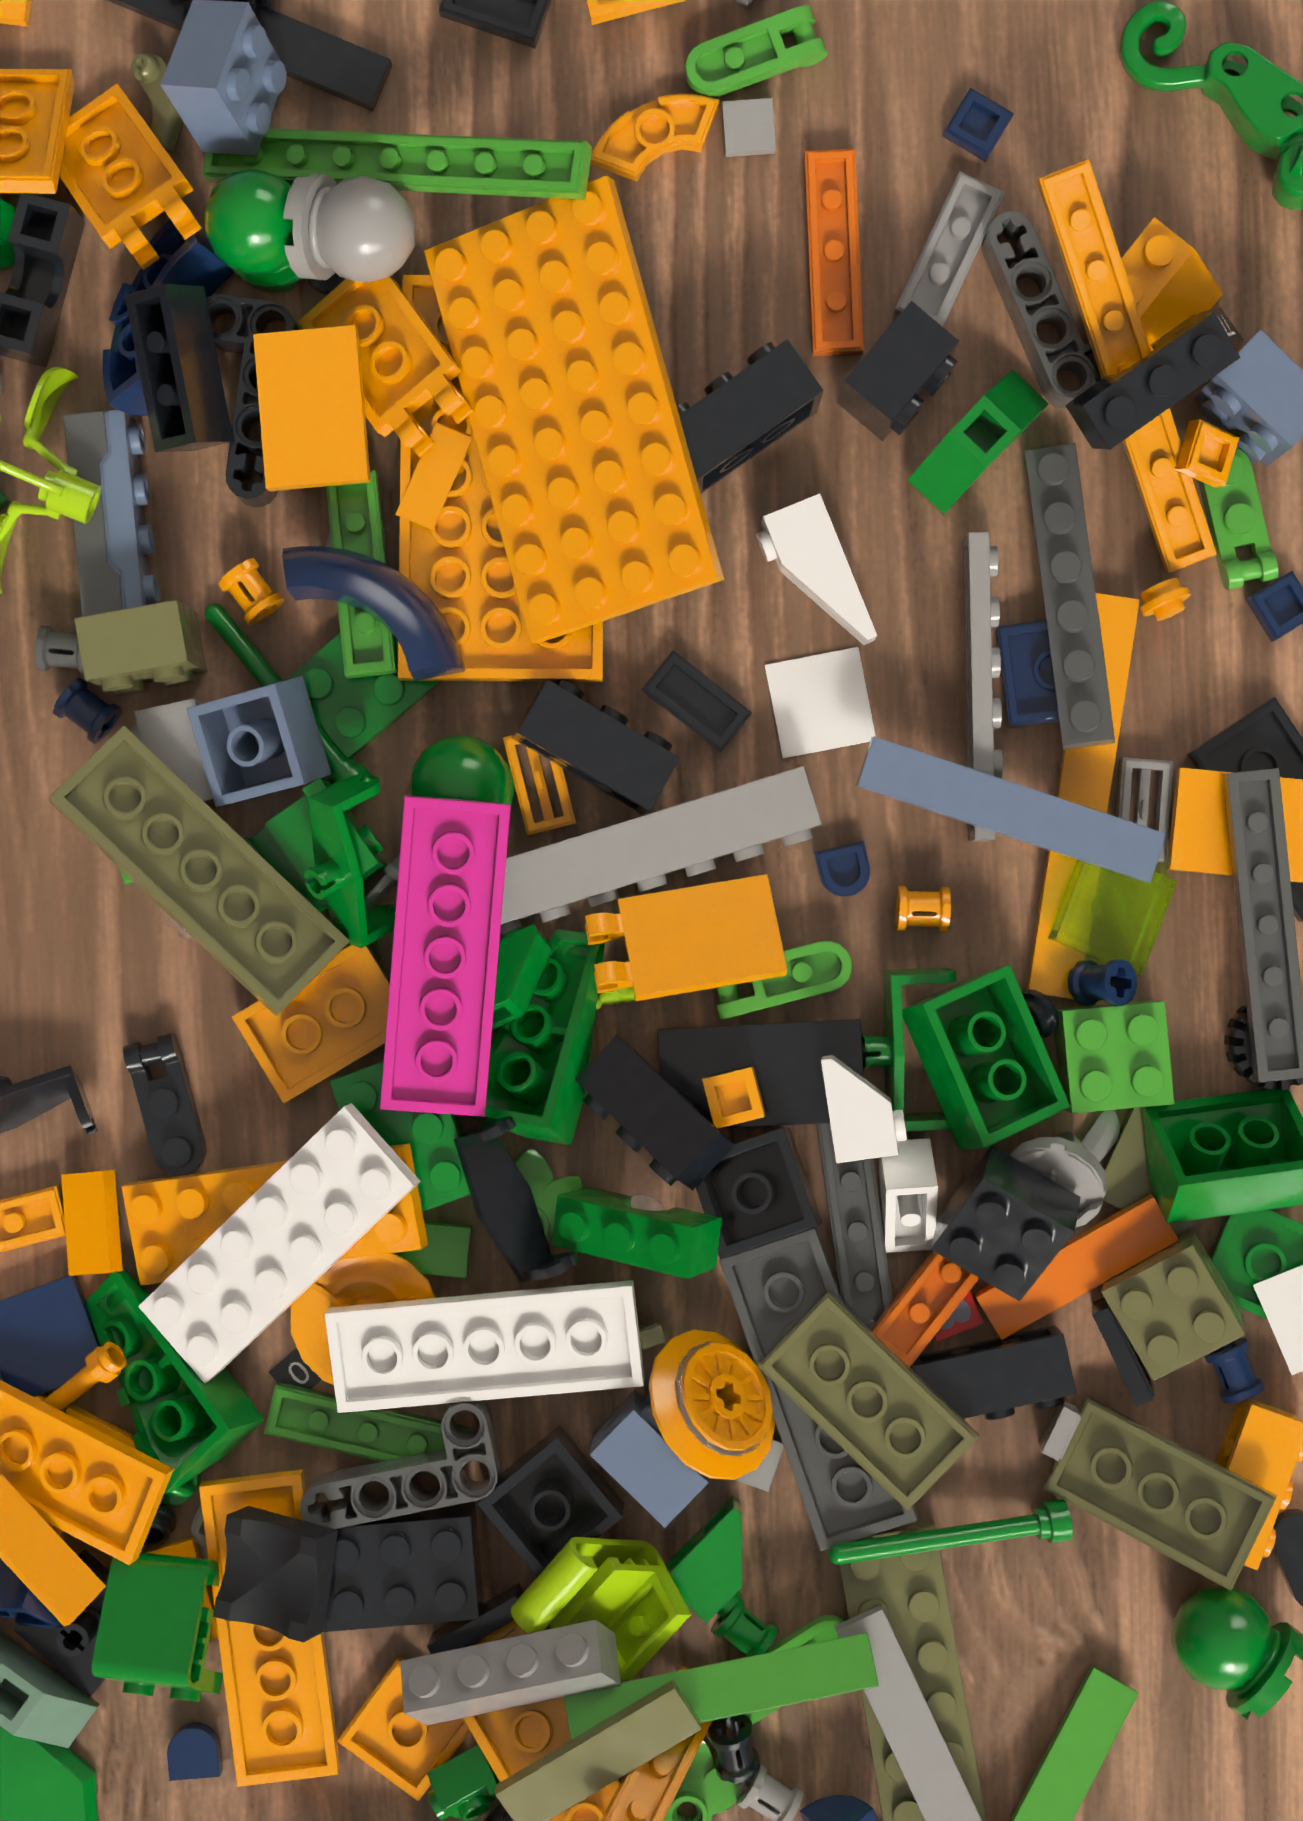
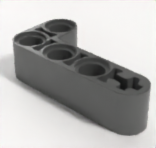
M1003 212L995 217L984 237L982 245L983 256L1044 397L1053 406L1065 409L1067 403L1101 380L1090 342L1084 344L1033 224L1027 216L1020 212ZM1002 233H1004L1008 240L1017 239L1018 242L1014 250L1009 242L999 243L998 240ZM1015 259L1017 264L1013 268L1009 269L1013 260ZM1021 278L1032 279L1039 286L1040 295L1036 297L1024 296L1017 289L1016 281ZM1041 324L1052 325L1059 332L1060 342L1056 344L1044 343L1037 336L1036 327ZM1068 370L1076 374L1080 382L1079 389L1075 391L1063 389L1057 382V372Z
M485 1400L449 1404L441 1422L445 1449L341 1469L317 1476L304 1493L300 1502V1513L303 1520L337 1529L477 1501L488 1497L494 1491L501 1472V1456L492 1412L488 1403ZM461 1410L471 1411L478 1417L480 1427L474 1431H463L456 1426L454 1414ZM470 1461H480L488 1467L490 1476L483 1481H474L466 1475L464 1465ZM420 1471H429L438 1478L440 1487L434 1491L422 1490L416 1485L414 1475ZM370 1481L383 1483L389 1491V1498L384 1501L371 1499L366 1494L365 1483ZM351 1486V1496L345 1497ZM321 1493H325L328 1500L339 1499L332 1510H328L326 1502H317Z

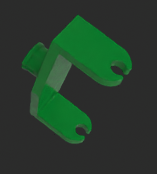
M369 773L350 776L308 797L315 867L306 869L303 874L306 879L315 877L305 882L308 891L316 899L321 900L325 898L333 925L350 940L349 944L358 948H362L394 931L396 912L395 904L381 905L366 912L363 877L343 811L377 795L381 791L379 777H374L371 780Z
M951 968L884 970L883 1036H862V1046L865 1048V1051H863L864 1068L884 1066L885 1094L891 1098L893 1111L903 1109L906 1132L947 1130L950 1127L943 1112L904 1113L905 1053L901 985L955 982L956 971H953Z

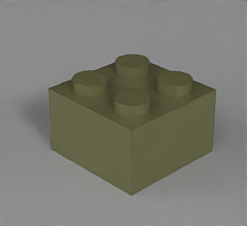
M178 600L74 618L85 680L101 686L103 691H114L115 696H126L144 692V683L164 682L165 687L191 684L195 682L194 674L207 672L197 613Z
M1194 1229L1178 1237L1179 1241L1102 1284L1101 1293L1153 1381L1246 1335L1245 1316Z

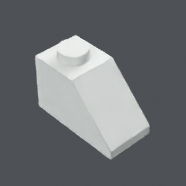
M822 1056L821 1064L836 1163L899 1155L898 1141L907 1140L903 1109L893 1111L889 1096L835 1056Z
M930 1138L898 1141L899 1155L879 1157L881 1215L886 1253L931 1250L936 1229L938 1183Z

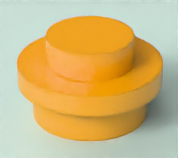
M1178 578L1168 579L1148 588L1140 594L1144 603L1140 610L1143 616L1154 615L1157 621L1165 620L1185 609L1183 601L1191 596L1188 587L1181 586Z

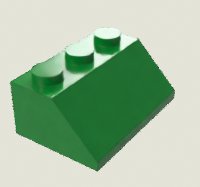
M1289 1089L1258 1090L1174 1101L1175 1104L1143 1108L1149 1182L1167 1224L1303 1205V1117Z

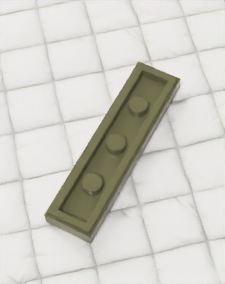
M671 1680L498 1783L495 1795L513 1821H548L702 1730L701 1720L675 1681Z

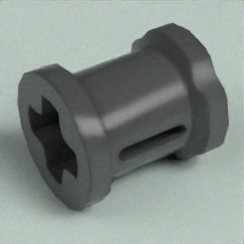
M41 625L35 640V662L37 669L48 671L50 667L79 669L80 674L84 675L77 633L56 632L52 630L51 626Z

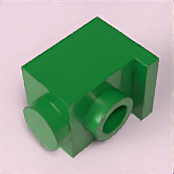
M479 1745L470 1748L427 1773L433 1788L432 1791L428 1792L429 1801L435 1814L441 1821L450 1816L464 1821L477 1818L490 1809V1802L496 1799L499 1800L495 1795V1789L500 1781Z

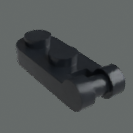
M169 1033L158 1036L157 1042L144 1046L140 1042L125 1045L123 1047L125 1064L132 1077L152 1155L158 1168L165 1174L174 1177L188 1175L196 1171L205 1160L207 1154L206 1141L176 1035ZM163 1062L168 1076L152 1080L149 1065Z

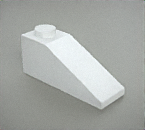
M817 494L763 516L761 522L763 531L757 533L756 536L766 561L769 562L775 559L779 571L861 644L866 645L873 642L877 637L876 631L821 495Z

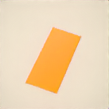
M435 422L430 434L435 444L420 457L395 514L430 530H433L473 439L471 436Z

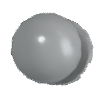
M313 173L309 174V177H297L288 191L283 219L293 220L292 235L294 246H284L290 267L299 278L327 280L336 273L339 277L362 283L384 279L392 276L404 265L415 246V220L413 212L407 200L390 183L361 176L344 179L337 184L332 176Z

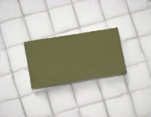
M829 1290L757 1365L907 1511L979 1438L978 1432Z
M1088 1397L1080 1411L1081 1420L1062 1459L1059 1458V1461H1056L1043 1489L1231 1591L1278 1495L1107 1405Z

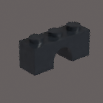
M20 193L8 237V242L13 246L15 254L13 275L5 293L0 292V356L47 368L85 221L71 204L30 193Z
M1214 313L1190 316L1152 343L1153 351L1143 359L1120 373L1107 375L1065 405L1093 449L1111 450L1241 358Z

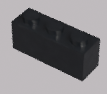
M163 284L124 295L155 452L196 451L233 442L204 286Z
M559 679L556 684L547 680L541 686L512 739L643 815L651 811L680 757L670 752L672 744L653 732L646 731L643 736L627 727L629 719L609 706L602 705L599 710L583 701L585 693L573 684Z
M618 1035L614 1036L575 1079L588 1092L582 1099L584 1103L603 1120L611 1115L621 1125L615 1133L637 1153L644 1147L654 1157L653 1161L649 1164L650 1168L670 1186L678 1180L693 1191L734 1146L719 1129Z
M1056 1325L1013 1334L1003 1340L999 1337L921 1354L910 1366L964 1420L965 1418L983 1414L987 1420L1002 1419L1015 1414V1407L1034 1404L1036 1409L1052 1408L1064 1404V1397L1077 1394L1064 1334Z

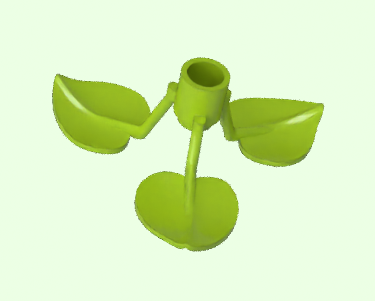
M52 367L46 370L40 377L24 421L26 432L23 440L24 447L34 449L58 469L59 472L55 473L49 470L45 477L42 478L0 460V471L40 487L38 499L46 502V506L21 504L20 502L13 501L6 513L0 515V594H2L1 578L7 546L17 519L21 514L45 515L59 520L61 515L87 524L100 498V485L78 477L79 470L65 464L39 442L61 394L75 379L79 378L74 372L62 367Z

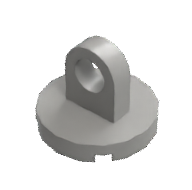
M1064 1132L1056 1137H1038L1020 1144L1010 1154L1013 1158L1081 1197L1076 1227L1087 1224L1099 1213L1107 1189L1105 1171L1096 1156L1089 1152L1073 1133Z

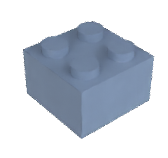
M192 0L160 86L202 152L256 156L263 136L269 131L271 114L279 93L285 87L287 71L248 2Z
M1260 329L1238 351L1241 358L1215 375L1199 391L1195 398L1201 403L1200 411L1208 421L1217 427L1224 425L1233 435L1239 437L1237 447L1251 461L1256 463L1261 461L1267 467L1291 449L1303 437V370Z
M303 676L186 708L216 807L304 785L315 781L319 777L323 778L331 775Z
M634 1390L592 1434L590 1456L664 1528L709 1483L708 1477L686 1466L665 1443L652 1415L650 1394L643 1398Z

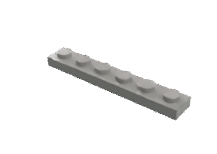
M969 532L963 539L967 767L1002 779V750L994 749L993 729L1001 728L1002 706L1000 698H993L992 678L1000 677L1001 656L999 647H992L991 627L999 626L1000 606L999 598L991 597L990 577H997L998 548L997 546H989V532ZM968 824L969 842L996 840L995 832Z

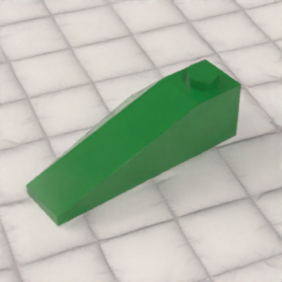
M557 929L549 941L552 950L526 1013L502 1025L491 1041L485 1117L463 1116L483 1123L512 1116L516 1127L506 1131L525 1138L571 1146L583 1104L582 1099L585 1097V1089L575 1079L589 1065L596 1004L598 1001L594 965L603 962L605 943L588 945L586 933Z
M123 1269V1271L112 1273L85 1302L100 1345L103 1346L107 1342H112L119 1346L124 1356H126L127 1365L118 1375L122 1389L116 1392L121 1406L129 1407L138 1434L133 1435L132 1438L136 1449L174 1468L165 1490V1494L233 1452L264 1421V1418L237 1380L225 1368L212 1380L204 1384L138 1307L150 1295Z

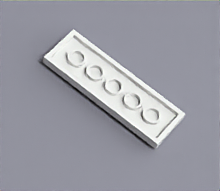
M352 1103L348 1104L326 1123L138 1307L206 1384L219 1374L421 1181Z
M633 1280L331 1307L325 1312L338 1413L644 1386L645 1376Z

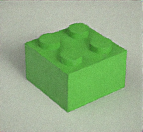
M1152 999L1131 1001L1126 1005L1120 1006L1099 1004L1056 1008L1059 1015V1025L1055 1030L1058 1074L1060 1083L1071 1106L1065 1109V1111L1075 1114L1175 1104L1165 1001Z

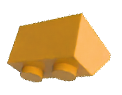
M1155 217L1121 258L1151 352L1153 351L1152 343L1190 316L1211 310L1223 295L1196 250Z

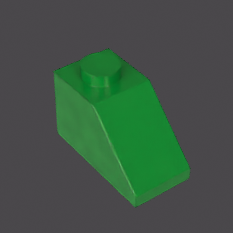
M733 1495L665 1564L685 1603L706 1624L716 1614L723 1617L729 1613L742 1595L739 1592L742 1588L740 1502Z

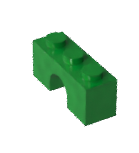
M590 1186L557 1195L553 1246L685 1279L716 1268L722 1217L679 1207L661 1211L632 1208V1196Z

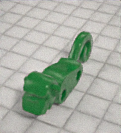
M1164 0L1149 2L1140 7L1126 23L1121 38L1120 59L1127 75L1145 89L1158 92H1175L1201 88L1204 96L1219 104L1234 130L1251 150L1275 161L1272 178V196L1278 204L1290 210H1302L1303 106L1289 95H1297L1303 99V83L1251 47L1233 42L1220 44L1210 51L1205 65L1173 68L1152 65L1144 59L1139 50V40L1142 34L1154 24H1160L1165 27L1166 32L1153 40L1151 51L1157 58L1167 57L1174 53L1182 43L1187 25L1186 18L1179 7ZM1233 54L1240 55L1245 59L1247 66L1243 63L1227 60V57ZM1226 72L1234 73L1237 76L1228 75ZM1284 112L1292 113L1296 117L1288 116Z

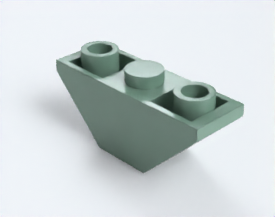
M0 1632V1726L14 1736L69 1748L100 1703Z

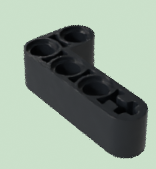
M216 294L206 298L212 331L215 320L224 313L234 314L236 321L234 326L225 333L213 332L215 346L217 349L225 352L243 354L232 424L234 441L230 442L226 483L229 489L244 504L251 507H263L274 500L278 491H268L265 486L262 441L249 440L248 436L251 425L260 420L253 334L263 333L265 326L275 320L286 322L285 331L300 329L289 310L280 303ZM246 452L256 456V462H254L246 454ZM255 467L256 472L263 478L262 483H253L250 491L242 482L244 478H252Z

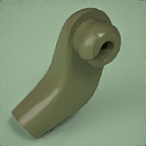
M139 53L132 61L131 71L133 76L139 80L151 102V131L167 152L174 153L184 122L160 86L168 62L156 54Z

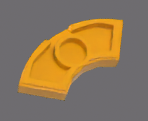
M670 94L657 97V100L641 105L630 112L628 110L615 120L601 136L592 152L590 164L637 182L646 166L662 154L682 149L702 153L719 108L720 100L698 94Z

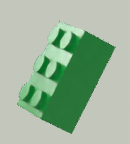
M1010 964L983 971L902 1008L903 1019L959 1150L986 1148L1071 1107Z
M384 1061L329 1081L340 1110L352 1103L389 1146L410 1143L415 1174L421 1181L418 1184L422 1212L470 1195L454 1143L455 1138L464 1134L458 1115L380 1109Z

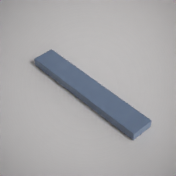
M875 736L871 737L856 783V787L1145 883H1151L1167 834Z

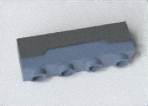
M120 410L63 415L68 466L79 470L78 477L101 486L100 498L90 521L87 524H83L73 519L82 617L160 603L158 579L155 574L150 575L148 555L155 554V538L151 524H145L143 505L150 504V486L147 475L140 474L139 454H145L146 451L145 435L141 423H135V419L130 414Z

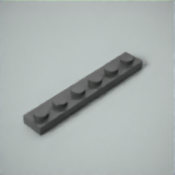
M1076 443L1025 450L1063 750L1112 744L1115 743Z
M1279 768L1223 774L1254 1081L1269 1082L1303 1078V998Z

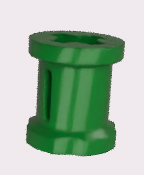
M740 1598L729 1613L723 1617L718 1615L710 1631L717 1637H725L744 1653V1658L765 1654L777 1636L778 1628L773 1623L767 1625L744 1607L745 1602Z

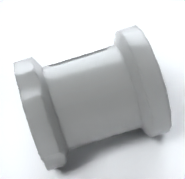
M760 1764V1768L756 1771L755 1776L743 1783L736 1804L743 1809L749 1806L771 1821H792L802 1802L803 1791L798 1787H793L792 1789L786 1787L769 1776L767 1768Z

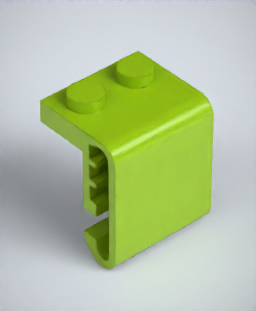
M586 1537L571 1538L511 1606L513 1619L528 1633L543 1631L549 1624L552 1629L591 1620H597L615 1633L620 1680H632L692 1615L661 1556L650 1543L641 1540Z

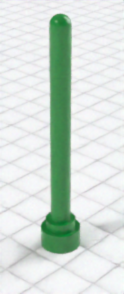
M212 603L205 608V618L261 687L283 681L220 604ZM317 723L330 771L332 772L329 776L332 782H340L350 776L369 773L371 780H373L374 776L363 763L357 764L353 758L347 760Z
M1060 1499L1042 1502L1041 1508L1033 1509L1031 1515L839 1543L829 1549L828 1556L832 1563L842 1565L1036 1535L1039 1540L1047 1539L1049 1543L1072 1540L1073 1526L1068 1505L1065 1500Z

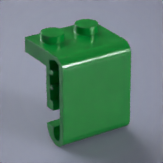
M320 777L302 789L306 794L305 796L264 823L266 827L249 839L248 837L243 839L319 912H322L327 908L325 898L321 900L316 899L305 885L306 881L315 877L306 879L303 875L306 869L315 867L308 797L334 785ZM353 806L343 811L363 882H365L386 867L387 863L379 853L384 849L382 843L368 824L360 826L350 811L355 807Z
M140 1552L138 1559L131 1565H127L113 1557L92 1658L93 1675L98 1678L123 1682L122 1693L153 1697L154 1688L163 1687L171 1688L169 1698L200 1702L202 1692L220 1694L223 1673L204 1669L214 1610L202 1608L206 1585L219 1587L220 1574L217 1562L209 1559Z

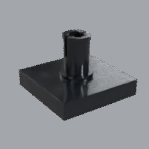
M84 1549L78 1555L79 1558L107 1586L109 1570ZM106 1587L70 1625L63 1628H40L18 1625L14 1629L20 1637L88 1696H91L105 1680L93 1675L92 1658Z

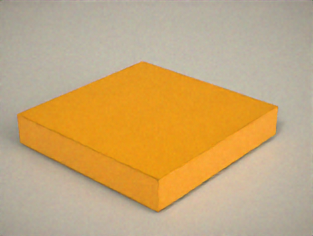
M398 1655L341 1732L337 1742L419 1801L431 1785L427 1773L451 1758L470 1732V1729L463 1718L425 1725L404 1714L400 1661L405 1659Z

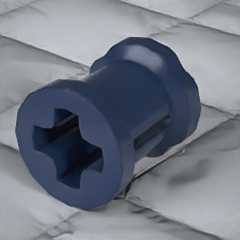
M79 677L59 696L54 705L53 714L58 718L67 717L88 733L87 739L90 742L97 744L114 727L122 713V708L115 703L108 705L88 690V683Z
M1123 959L1110 960L1105 965H1098L1091 960L1078 961L1075 967L1070 970L1068 976L1069 993L1073 996L1074 1001L1082 1006L1095 1005L1099 1000H1106L1107 1003L1114 1006L1126 1005L1133 999L1137 989L1135 970L1129 962Z
M1239 1338L1204 1356L1207 1363L1213 1364L1223 1389L1220 1392L1223 1403L1226 1404L1252 1398L1265 1390L1262 1379L1256 1378L1246 1353L1250 1346L1245 1338Z

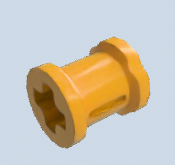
M250 558L235 566L218 583L223 592L229 591L246 613L244 621L248 626L255 625L266 619L285 601L281 593H274L257 571L259 564L254 558Z
M906 886L897 887L895 903L897 931H905L907 926L938 927L940 932H948L951 917V894L949 887H940L938 892L908 891Z

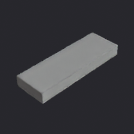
M959 171L895 308V314L900 315L906 306L913 301L943 327L1005 192Z

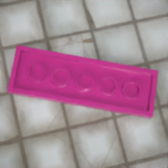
M405 795L380 1104V1109L485 1117L511 808L509 803Z

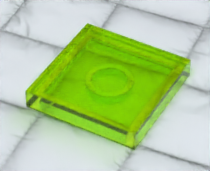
M1077 860L1048 939L1105 963L1110 960L1123 959L1131 964L1136 975L1142 976L1177 881L1154 871L1151 883H1145Z

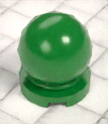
M256 168L233 172L212 189L203 211L205 232L216 256L231 267L252 288L268 293L290 291L295 288L293 283L302 279L291 269L284 246H294L292 235L293 220L283 219L285 203L291 185L280 176Z
M459 734L440 738L422 751L413 765L409 782L410 795L509 803L511 805L510 810L513 806L515 786L509 765L500 752L476 737Z
M1223 1586L1203 1587L1184 1599L1172 1621L1171 1642L1179 1663L1194 1681L1210 1689L1227 1690L1226 1702L1228 1707L1245 1720H1248L1251 1711L1258 1717L1263 1716L1280 1700L1292 1684V1681L1284 1675L1290 1667L1294 1656L1303 1660V1634L1288 1622H1279L1272 1626L1267 1611L1252 1595L1234 1587L1231 1591Z

